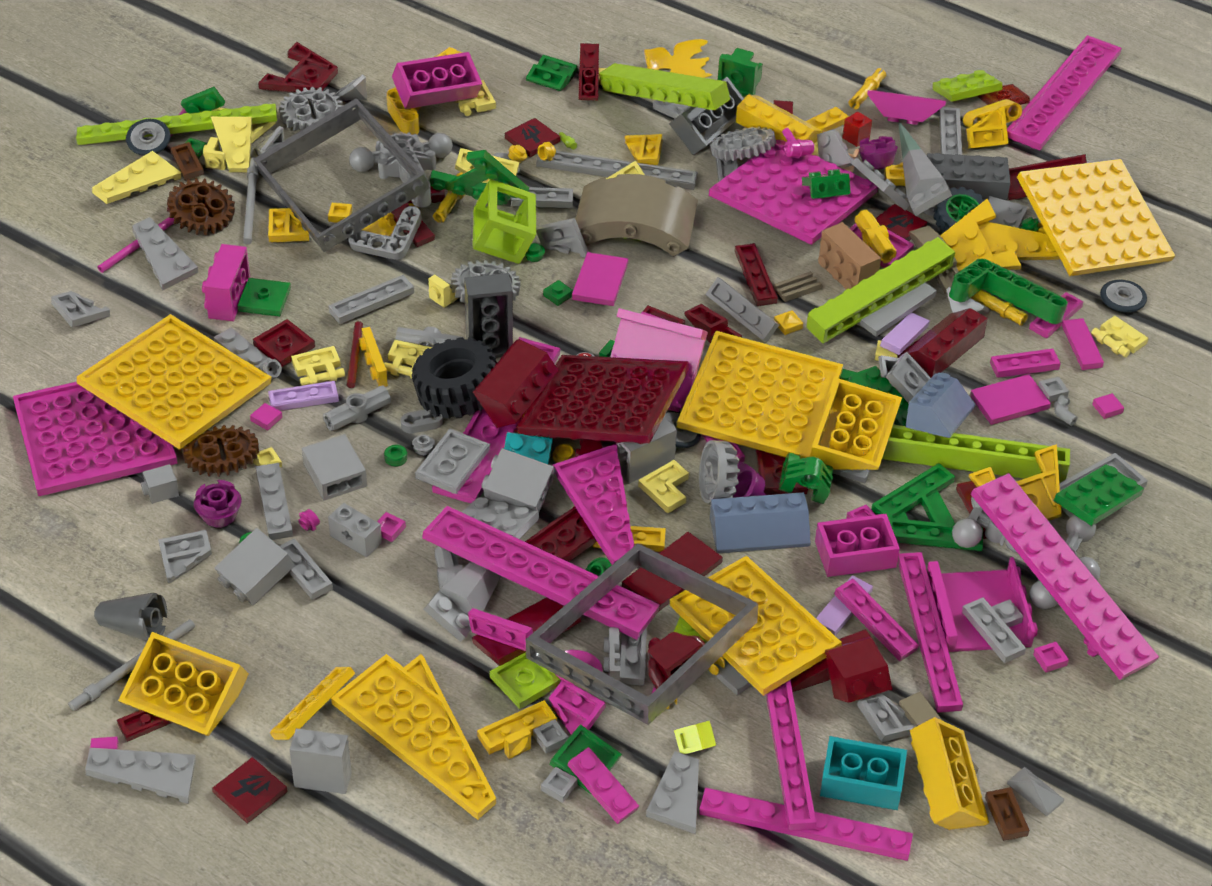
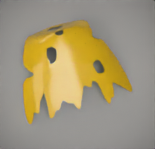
M694 39L677 43L674 47L673 56L663 47L644 49L647 68L654 70L666 68L671 69L670 72L702 78L712 76V74L706 73L705 70L701 69L709 61V57L690 59L694 54L702 52L701 47L707 44L708 41Z

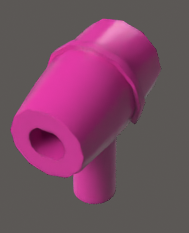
M789 128L783 129L782 133L787 139L784 145V152L787 157L800 158L814 152L815 148L812 140H796Z

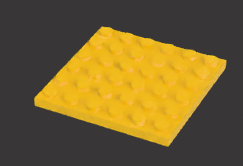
M1121 159L1023 171L1018 174L1017 179L1069 276L1172 261L1175 257L1174 252Z
M170 314L78 375L77 384L180 450L271 384L272 377Z
M716 331L677 420V428L786 457L788 452L799 455L800 459L810 457L819 425L835 380L841 376L843 364Z

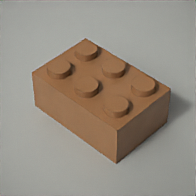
M843 222L822 230L818 263L845 289H851L859 284L861 280L868 279L879 270L881 257Z

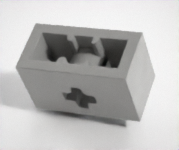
M343 503L328 517L330 536L366 558L382 544L381 524Z

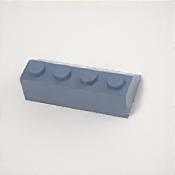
M935 373L909 402L905 427L950 438L972 412L975 403L957 378L950 377L947 373Z
M804 493L711 499L710 523L717 553L809 547L811 545L809 510Z

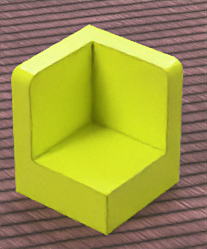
M710 720L674 730L678 748L682 754L716 746Z

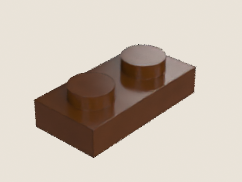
M190 142L170 148L171 154L185 181L204 175L203 168Z
M1012 788L986 792L985 800L1002 840L1027 837L1030 830Z

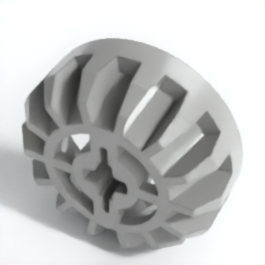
M709 440L702 451L699 466V487L705 503H711V499L733 498V494L736 493L735 485L739 483L737 473L740 472V469L737 467L739 458L736 456L737 450L728 441Z

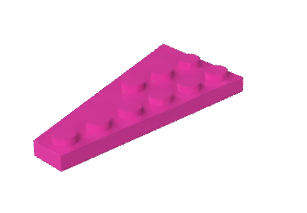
M617 444L553 464L556 477L611 565L634 547L623 478L620 471V461L617 454Z

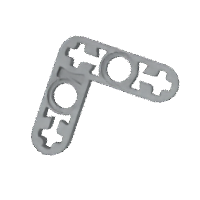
M415 206L405 208L391 237L360 230L348 238L352 250L395 260L402 259L407 254L422 221L420 210ZM402 230L410 231L409 234L405 236L399 235V233ZM375 242L383 243L382 246L378 248L372 247V245Z

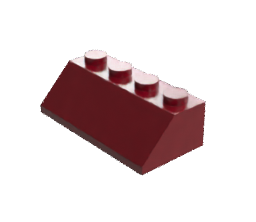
M971 308L950 313L898 355V358L905 352H908L932 378L935 373H942L984 338L988 318Z
M517 339L473 393L496 428L516 424L558 372V369L547 352Z

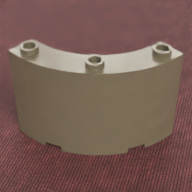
M619 174L615 178H600L584 186L575 220L586 246L608 238H633L654 244L674 257L689 248L698 200L679 186L675 188L666 184V180L641 174Z

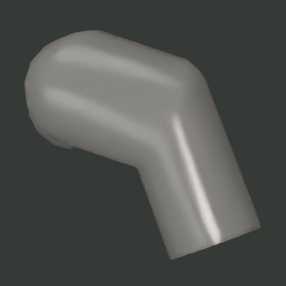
M1061 395L1054 403L1055 414L1072 426L1078 417L1068 411L1070 399Z

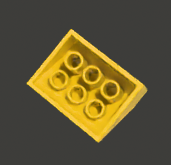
M836 378L812 445L810 457L821 459L824 464L832 466L833 470H878L902 397Z
M152 632L118 701L209 736L238 698L249 673L237 663Z

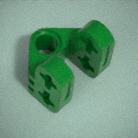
M788 452L782 468L779 490L791 493L796 483H799L801 486L813 489L812 501L824 504L830 494L833 467L824 464L817 457L800 459L799 455Z

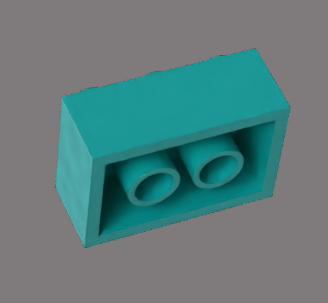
M829 736L820 796L898 811L907 750Z

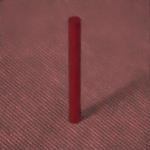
M357 321L354 324L346 384L348 388H354L356 385L360 354L359 338H362L363 328L361 321Z

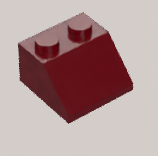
M871 637L825 650L834 699L850 703L892 690L888 664Z

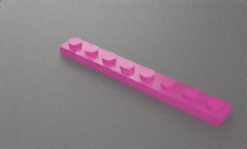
M922 552L901 553L898 556V565L937 713L962 711V698Z
M789 680L767 693L766 700L788 829L809 830L816 828V818L791 681Z
M705 788L699 810V815L905 861H908L913 833L819 812H815V829L789 830L785 805Z

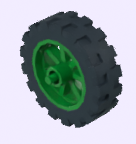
M956 187L950 188L952 196L936 204L934 208L933 218L936 220L937 227H940L943 233L985 201L982 199L983 196L979 193H974L972 189L966 190L965 187H959V189H956Z

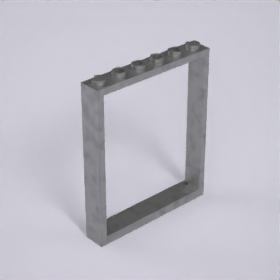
M357 98L253 159L263 178L283 203L293 211L294 216L300 220L304 229L309 232V235L323 252L430 189L425 174ZM362 120L412 178L319 234L270 173Z
M637 543L526 639V658L649 725L757 623L758 603ZM638 566L736 615L649 697L550 644Z

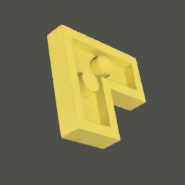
M672 460L639 479L638 487L665 512L670 513L686 503V496L676 486L689 479V472L675 460Z

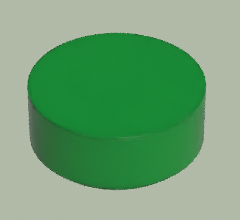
M401 445L387 447L384 451L385 462L393 467L405 464L407 461L406 448Z

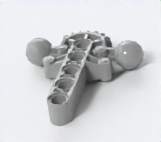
M401 132L390 135L423 173L425 170H435L436 158L448 156L453 147L452 140L444 133H436L429 138L428 142L423 143L419 141L417 134L411 135L410 132L407 134ZM380 140L376 142V151L371 152L366 147H358L350 153V165L358 172L369 171L374 166V163H378L379 178L387 179L389 176L400 177L404 183L412 178ZM430 189L411 200L416 207L429 206L431 204Z

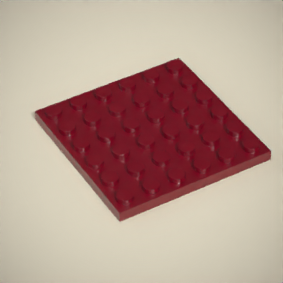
M561 355L555 365L558 372L526 411L517 426L518 434L550 438H571L573 440L590 439L594 441H615L618 443H650L689 370L688 361Z

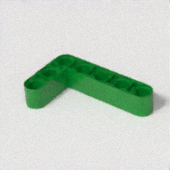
M977 259L958 272L953 278L949 297L952 300L965 302L984 289L1052 324L1062 322L1068 304L1065 298L986 259Z

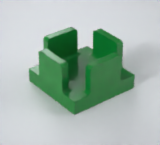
M736 48L732 55L722 53L719 57L717 80L722 81L728 77L742 96L746 97L748 94L755 95L756 86L762 78L763 63L752 62L754 52Z

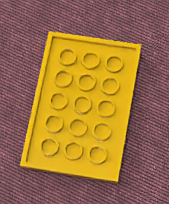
M747 555L708 577L712 581L758 603L757 623L731 646L722 657L763 696L825 659L826 649L842 644L835 635ZM687 590L670 599V607L707 642L736 616Z

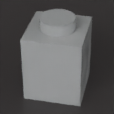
M170 464L143 472L144 482H141V488L144 496L149 495L152 504L179 496L177 480Z

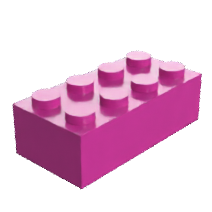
M469 52L400 62L396 64L392 74V79L405 109L476 98L482 87V81Z

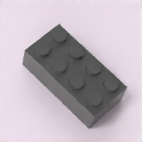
M728 77L722 80L727 83L730 95L728 102L715 111L690 106L669 123L693 155L707 146L736 121L737 106L744 98Z
M927 153V157L942 175L949 189L965 187L966 190L972 189L974 193L981 194L983 200L992 196L1007 201L1010 188L1008 157Z
M509 273L465 277L466 339L473 338L476 341L479 340L493 350L495 358L502 357L513 344V291Z

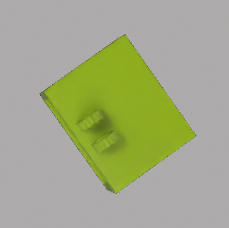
M489 179L474 206L473 249L520 264L536 236V194ZM497 191L523 199L515 215L497 209Z

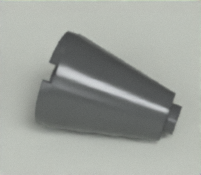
M146 593L102 601L94 611V617L100 626L145 642L148 641L152 632L163 635L166 627L162 625L163 617L167 618L168 614L165 598L157 593Z

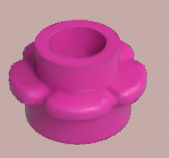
M310 509L299 513L300 519H298L301 527L306 531L309 529L315 531L316 526L320 524L317 515Z

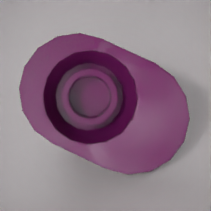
M739 462L737 464L738 469H740V472L737 473L739 483L735 485L736 493L733 494V498L766 495L764 493V478L748 464Z

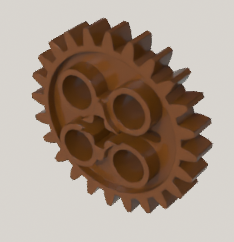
M195 178L193 183L187 179L186 184L179 182V187L174 186L173 191L169 192L167 212H170L169 218H174V224L180 223V229L187 227L188 233L195 230L196 235L200 231H203L204 235H207L208 231L215 234L216 228L219 231H223V226L228 227L229 222L233 221L235 201H232V195H228V189L221 190V184L214 186V181L207 183L205 178L202 182Z
M223 425L221 429L214 426L213 430H206L204 434L199 435L183 448L187 468H192V472L199 471V475L207 472L208 477L213 473H217V477H220L222 473H226L228 476L230 471L238 473V468L247 469L246 464H253V459H257V454L260 453L258 438L255 437V433H250V429L244 431L242 426L235 429V425H232L230 428H226ZM217 441H221L224 457L226 458V460H222L220 449L219 445L217 444Z

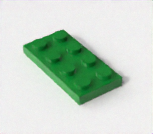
M1105 464L1056 493L1053 501L1090 526H1093L1140 497L1144 488L1138 485L1135 480L1118 472L1115 467Z

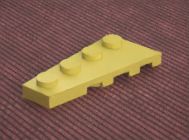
M151 151L93 186L92 193L108 204L129 197L132 192L146 191L149 186L166 184V180L172 178L174 180L181 179V172Z

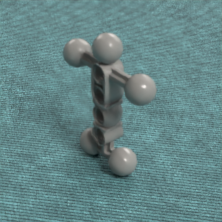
M971 497L973 510L968 518L960 519L953 526L952 536L954 541L960 547H974L982 539L981 527L986 529L985 536L989 541L1000 543L1001 546L1005 542L1007 548L1017 553L975 499ZM1073 515L1066 523L1068 537L1065 542L1076 556V551L1080 544L1088 542L1095 535L1096 524L1090 526ZM1080 557L1081 562L1098 581L1101 570L1098 563L1093 558ZM1040 580L1031 586L1030 599L1037 608L1046 610L1053 608L1057 604V601Z

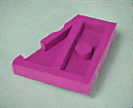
M563 680L549 697L551 706L570 736L580 724L589 730L606 708L605 702Z

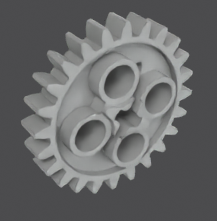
M311 87L310 90L303 88V91L297 89L296 94L290 92L289 97L284 96V101H280L279 113L280 119L283 121V124H287V128L293 127L294 131L298 129L302 131L341 108L343 102L340 100V96H335V92L329 94V89L324 92L321 87L318 90H314V87ZM308 101H310L312 113L315 116V119L312 118L310 105L308 104Z
M760 126L747 129L744 127L742 130L735 129L734 132L728 131L727 134H721V137H716V140H712L710 146L712 156L715 158H719V160L725 158V161L732 159L734 161L739 158L743 160L744 157L751 158L753 155L759 156V153H766L765 150H771V147L775 146L776 140L774 131L767 129V127L762 129Z
M476 260V264H473L469 261L468 266L461 264V269L456 268L455 273H452V293H455V298H460V302H465V277L509 273L513 301H515L520 291L519 276H516V271H510L511 267L503 268V263L495 265V261L490 264L487 260H484L483 263Z

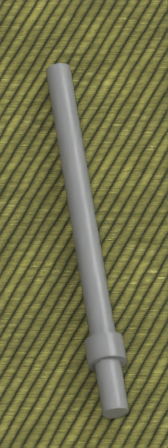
M255 157L250 159V165L247 169L248 189L243 237L244 244H251L256 180L259 178V169L253 160Z
M189 619L165 637L176 641L195 628V624ZM141 653L98 683H92L84 688L82 694L68 702L69 707L75 711L89 700L92 702L100 697L102 691L133 671Z

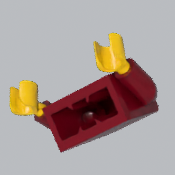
M671 632L663 639L654 637L649 641L647 668L649 678L656 689L706 644L699 636ZM720 657L708 668L710 673L718 675L719 669L714 664H718L724 669L725 660L723 657Z

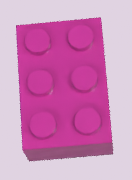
M221 244L219 251L215 252L213 266L209 267L208 278L202 284V293H205L204 308L207 309L208 319L234 322L238 312V303L248 278H250L247 247Z
M887 514L817 523L815 544L827 577L897 567L900 548Z

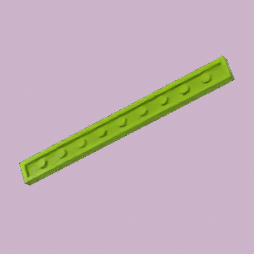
M262 104L259 106H243L234 109L225 108L217 111L184 113L182 115H166L159 118L143 119L160 120L166 124L170 134L215 129L211 117H251L252 124L276 122L277 108L276 104ZM125 120L117 123L77 127V144L84 145L126 140L129 128L140 120ZM147 134L144 137H151L153 135Z

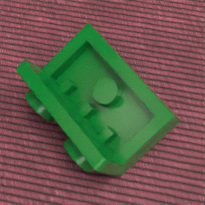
M840 169L828 170V174L822 175L820 171L809 172V176L802 177V185L810 186L812 199L849 195L851 193L849 174L840 173Z

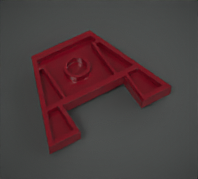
M296 42L288 50L287 55L288 58L300 62L285 78L267 73L259 81L258 86L262 90L296 92L297 89L303 91V88L310 90L311 87H314V90H318L321 87L323 91L338 74V67Z

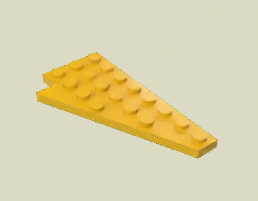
M385 654L331 697L332 705L477 820L496 805V796L422 654L418 655L405 667Z

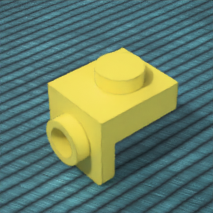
M210 137L208 144L204 145L203 148L206 168L225 170V153L220 151L219 139Z
M436 275L428 278L430 299L443 308L458 299L455 298V293H452L450 284Z

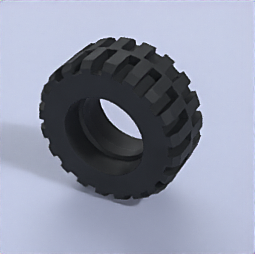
M459 337L456 340L447 339L443 343L438 342L434 344L430 349L427 348L423 355H419L412 368V380L419 403L423 406V409L426 411L430 410L434 416H440L441 414L443 418L447 419L451 417H456V419L463 418L464 415L471 416L478 410L482 411L484 408L473 391L497 363L493 350L479 340L476 341L473 338L464 339L463 337Z

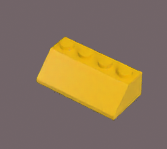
M748 94L737 106L736 123L745 128H757L760 126L762 129L767 127V129L774 131L775 140L787 142L782 131L785 128H789L796 140H812L815 144L817 142V134L824 132L760 96Z
M936 717L911 729V745L916 753L918 760L917 768L923 779V791L928 799L930 806L929 814L934 824L948 830L989 824L964 731Z

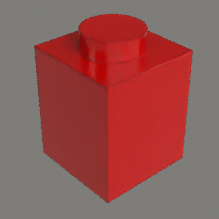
M858 111L844 120L842 138L856 147L860 146L859 141L865 138L870 139L872 120Z

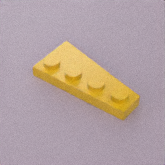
M992 222L978 225L993 256L1013 248L1018 260H1061L1047 234Z

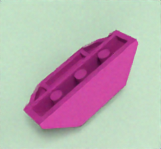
M869 89L867 95L884 117H888L887 121L899 122V119H905L908 124L918 125L919 122L925 121L946 104V100Z

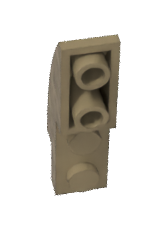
M930 226L909 232L917 249L922 247L927 241H932L937 237L944 241ZM955 257L952 267L935 276L944 294L947 293L948 287L951 288L953 278L959 272L956 267L957 260Z

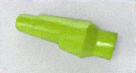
M563 132L559 133L561 141L567 148L572 150L577 148L574 138L567 136Z

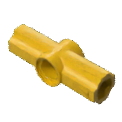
M868 210L860 211L855 216L854 222L862 232L863 242L881 257L883 263L891 262L896 257L897 251L889 240L886 226H880L873 214L868 212Z

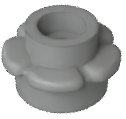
M266 358L263 360L260 370L272 377L271 380H273L274 377L277 378L280 375L282 367L276 359Z
M422 434L413 439L412 445H414L417 454L428 455L432 452L435 441L428 435Z

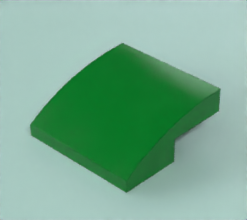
M543 54L538 64H533L526 76V81L561 91L573 79L578 71V66Z

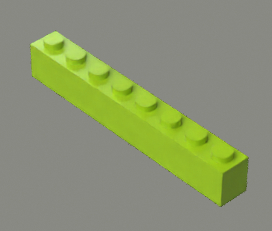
M617 63L612 64L599 73L603 91L714 111L730 100L726 81Z
M939 237L932 241H927L922 247L915 251H910L905 257L895 260L883 270H878L868 279L861 280L859 284L851 289H846L834 299H829L819 308L812 309L808 313L806 328L824 344L859 323L865 317L952 267L955 251Z
M893 425L882 459L935 466L940 463L945 468L972 472L991 467L994 475L1004 476L1009 473L1012 477L1025 479L1042 473L1034 453L1050 446L953 433L950 438L906 428L905 426ZM1057 447L1059 483L1067 478L1070 466V449Z

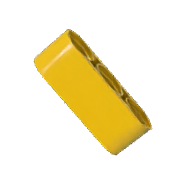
M389 89L386 93L387 109L396 125L405 134L409 132L411 135L418 134L419 115L415 108L405 109L397 89Z
M1001 100L967 112L963 117V124L966 128H969L973 125L976 118V122L1002 106H1005L1006 123L1019 119L1022 114V107L1011 100Z

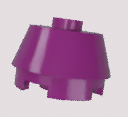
M879 136V139L869 141V138H865L859 141V155L862 162L868 161L875 170L884 169L894 163L898 146L895 145L893 137Z
M217 480L218 483L208 486L203 484L195 494L194 508L209 526L224 527L231 524L236 519L242 502L241 495L235 489L234 484L225 480Z

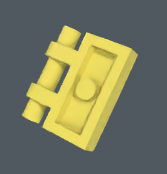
M481 80L482 87L476 98L455 101L459 103L458 107L465 116L471 115L472 108H475L477 112L496 109V102L484 80Z
M1116 316L1104 322L1100 330L1094 328L1091 332V335L1096 338L1097 342L1106 344L1112 348V352L1117 355L1121 354L1125 358L1130 352L1134 354L1148 342V337Z
M394 340L388 353V361H392L393 364L384 363L387 372H391V375L399 376V374L410 376V379H412V368L419 355H423L427 348L430 349L432 347ZM402 364L412 365V367L402 366Z
M334 346L291 356L297 376L307 375V377L300 378L301 386L325 381H337V378L345 377L343 368L334 369L341 367L340 358ZM325 370H326V372H324V373L315 374L316 372H320V371H325Z

